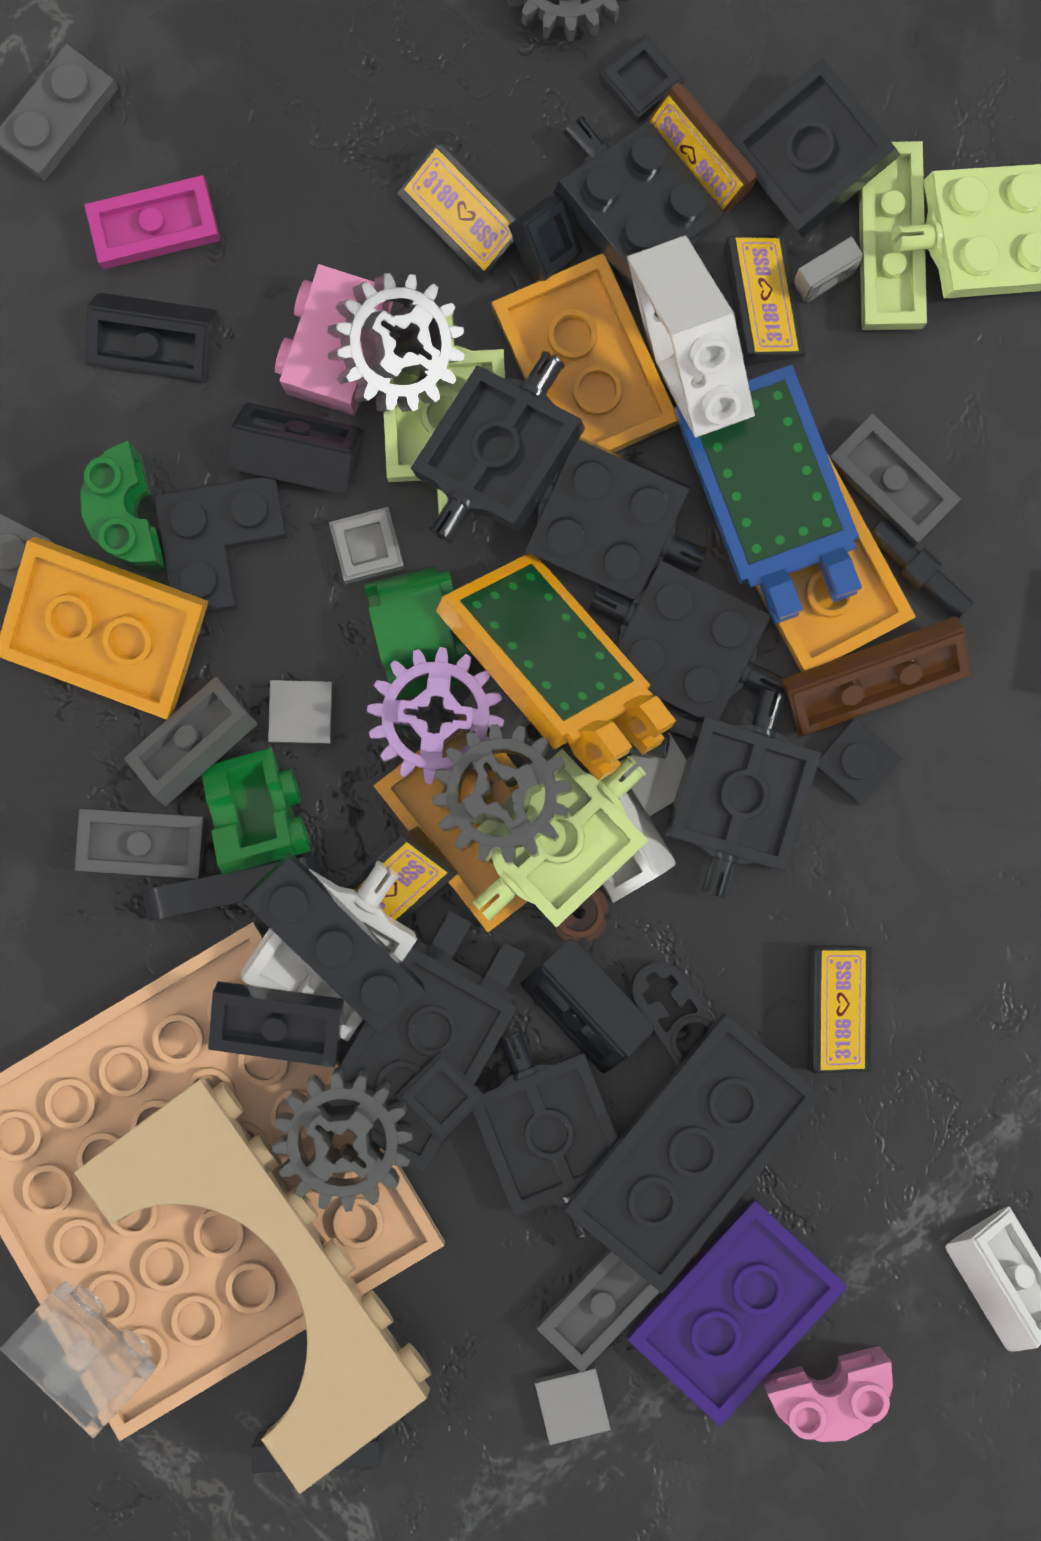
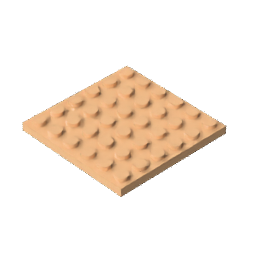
M256 921L248 924L0 1073V1236L119 1441L306 1329L303 1307L290 1275L271 1248L246 1226L219 1212L185 1204L152 1206L138 1210L125 1219L110 1225L74 1174L77 1169L200 1079L209 1078L214 1086L224 1082L244 1109V1113L237 1118L251 1138L260 1133L271 1147L276 1138L288 1135L287 1132L280 1130L274 1124L279 1112L295 1114L286 1102L291 1091L296 1090L308 1096L306 1082L309 1076L316 1074L324 1085L330 1083L334 1068H338L340 1065L338 1059L335 1067L208 1050L213 990L218 981L249 985L241 980L240 971L264 937ZM302 1125V1147L308 1160H310L315 1152L314 1139L305 1132L307 1128ZM346 1130L341 1135L334 1133L331 1144L338 1149L346 1143L353 1145L356 1134L349 1130ZM276 1153L281 1161V1165L274 1170L289 1190L296 1185L298 1186L301 1180L298 1174L282 1178L279 1173L282 1164L289 1158V1155ZM392 1165L400 1176L397 1187L392 1189L380 1182L378 1184L379 1200L374 1205H371L363 1194L356 1195L353 1210L346 1212L342 1205L341 1197L332 1196L329 1205L324 1210L319 1208L318 1205L320 1192L312 1188L306 1194L319 1215L312 1221L313 1225L326 1243L334 1237L349 1254L356 1267L349 1275L363 1294L445 1245V1240L401 1166ZM352 1171L333 1173L331 1177L348 1179L358 1177V1175Z

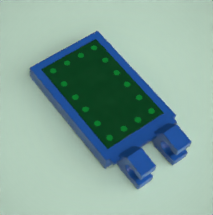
M792 364L748 380L754 417L695 437L678 406L675 407L674 412L739 584L748 582L750 588L760 585L761 592L775 625L799 616V612L803 610L792 579L788 575L790 573L818 564L832 603L854 596L862 588L852 559L847 553L857 549L855 542L858 540L859 535Z

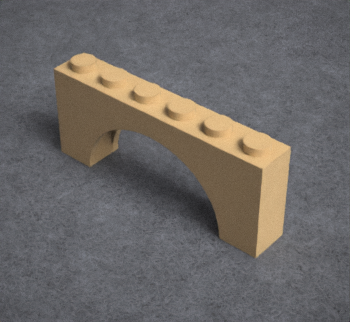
M209 1078L200 1079L77 1169L74 1174L110 1225L125 1219L138 1210L152 1206L167 1204L199 1206L219 1212L246 1226L262 1239L282 1262L293 1281L303 1307L307 1331V1358L301 1385L293 1404L268 1429L262 1441L298 1493L301 1494L426 1400L430 1387L425 1382V1379L431 1376V1371L411 1343L401 1348L388 1330L387 1326L394 1321L377 1294L370 1290L363 1295L349 1274L356 1269L355 1264L339 1241L333 1237L326 1243L313 1225L312 1221L319 1215L306 1195L301 1198L295 1194L298 1186L296 1185L289 1190L274 1169L281 1165V1161L278 1155L273 1152L268 1141L260 1133L251 1138L237 1117L244 1113V1109L234 1093L224 1082L214 1086Z

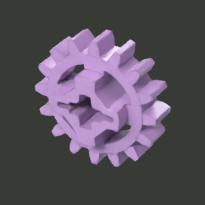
M439 647L435 662H426L420 649L414 650V666L407 670L402 664L393 661L390 666L396 676L395 681L390 684L377 680L374 684V687L385 696L383 704L375 703L367 706L369 714L382 718V725L369 731L370 738L377 740L387 738L389 745L384 749L380 757L385 762L393 760L397 756L403 758L404 761L401 765L400 775L405 778L413 773L416 767L422 768L425 784L432 785L435 780L436 770L452 771L455 764L449 757L443 758L445 743L459 731L475 732L481 742L490 740L486 734L488 729L491 728V724H498L500 728H503L504 719L489 714V708L496 706L502 701L501 693L485 694L482 689L491 678V675L487 671L480 672L474 677L470 675L468 671L471 657L467 654L456 665L449 664L447 650L443 647ZM429 675L427 689L412 701L397 700L401 692L410 683ZM451 677L468 688L476 701L478 709L461 706L450 693ZM432 700H441L446 712L454 714L455 717L466 718V720H453L452 723H442L440 733L433 734L429 732L426 721L418 719L414 715H406V713H419L420 710H430ZM394 724L411 726L421 738L420 756L405 747L396 733ZM467 744L460 752L464 754L470 749L469 745Z

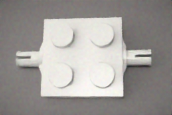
M377 861L360 889L355 891L354 889L339 887L309 869L401 961L404 960L417 941L415 932L387 916L379 905L393 883L399 878V874L389 866L386 868L384 863ZM270 928L240 971L241 980L251 986L341 998ZM345 1000L341 1038L349 1041L363 1018Z

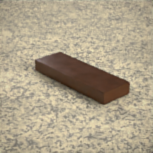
M955 616L782 679L791 722L799 738L971 676L972 669L965 628L958 617Z

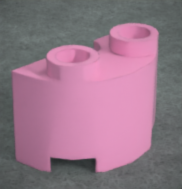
M876 1346L838 1356L836 1371L832 1376L823 1380L810 1378L802 1366L769 1374L762 1383L778 1417L798 1437L806 1440L814 1439L819 1442L846 1441L869 1430L874 1423L881 1421L887 1414L890 1406L889 1397L893 1388L892 1364L882 1348Z

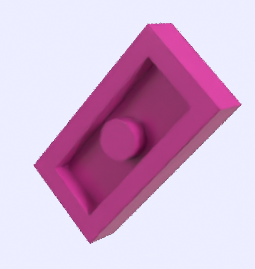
M203 175L84 204L97 260L103 270L221 241L207 182Z

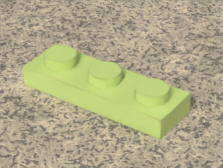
M923 141L892 142L900 156L859 190L860 250L863 253L860 262L862 330L923 329L927 324L925 250L897 253L892 247L897 241H891L894 226L925 224Z

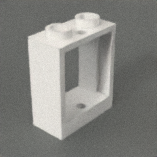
M685 235L627 256L651 358L694 436L698 437L754 417L755 414L734 313L687 236Z

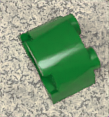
M127 440L107 449L100 457L93 459L86 466L84 483L80 491L81 516L91 538L120 563L145 573L167 572L159 530L156 527H150L147 519L137 518V509L140 502L144 498L151 496L142 456Z
M436 566L364 584L370 605L368 608L382 665L385 667L388 683L392 684L396 679L390 664L393 661H397L406 670L413 667V651L420 649L426 662H435L439 647L446 648L449 664L456 665L465 654L470 656L468 648L454 632L452 633L450 627L436 612L442 597L454 591L449 571L437 573ZM429 675L410 683L401 692L397 700L421 694L427 689ZM451 677V687L462 684Z
M272 747L215 763L202 774L206 802L214 825V830L211 831L217 866L223 875L282 860L289 852L296 856L311 851L302 816L293 818L291 806L301 804L295 775L292 768L280 771Z

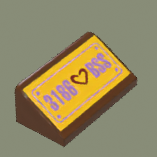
M677 82L669 89L647 121H650L725 212L726 216L751 195L757 178V172L683 84L680 85Z

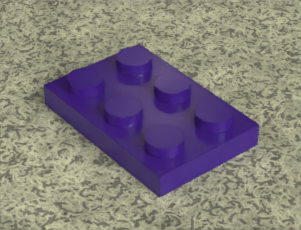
M752 1197L626 1336L627 1340L721 1427L848 1286Z

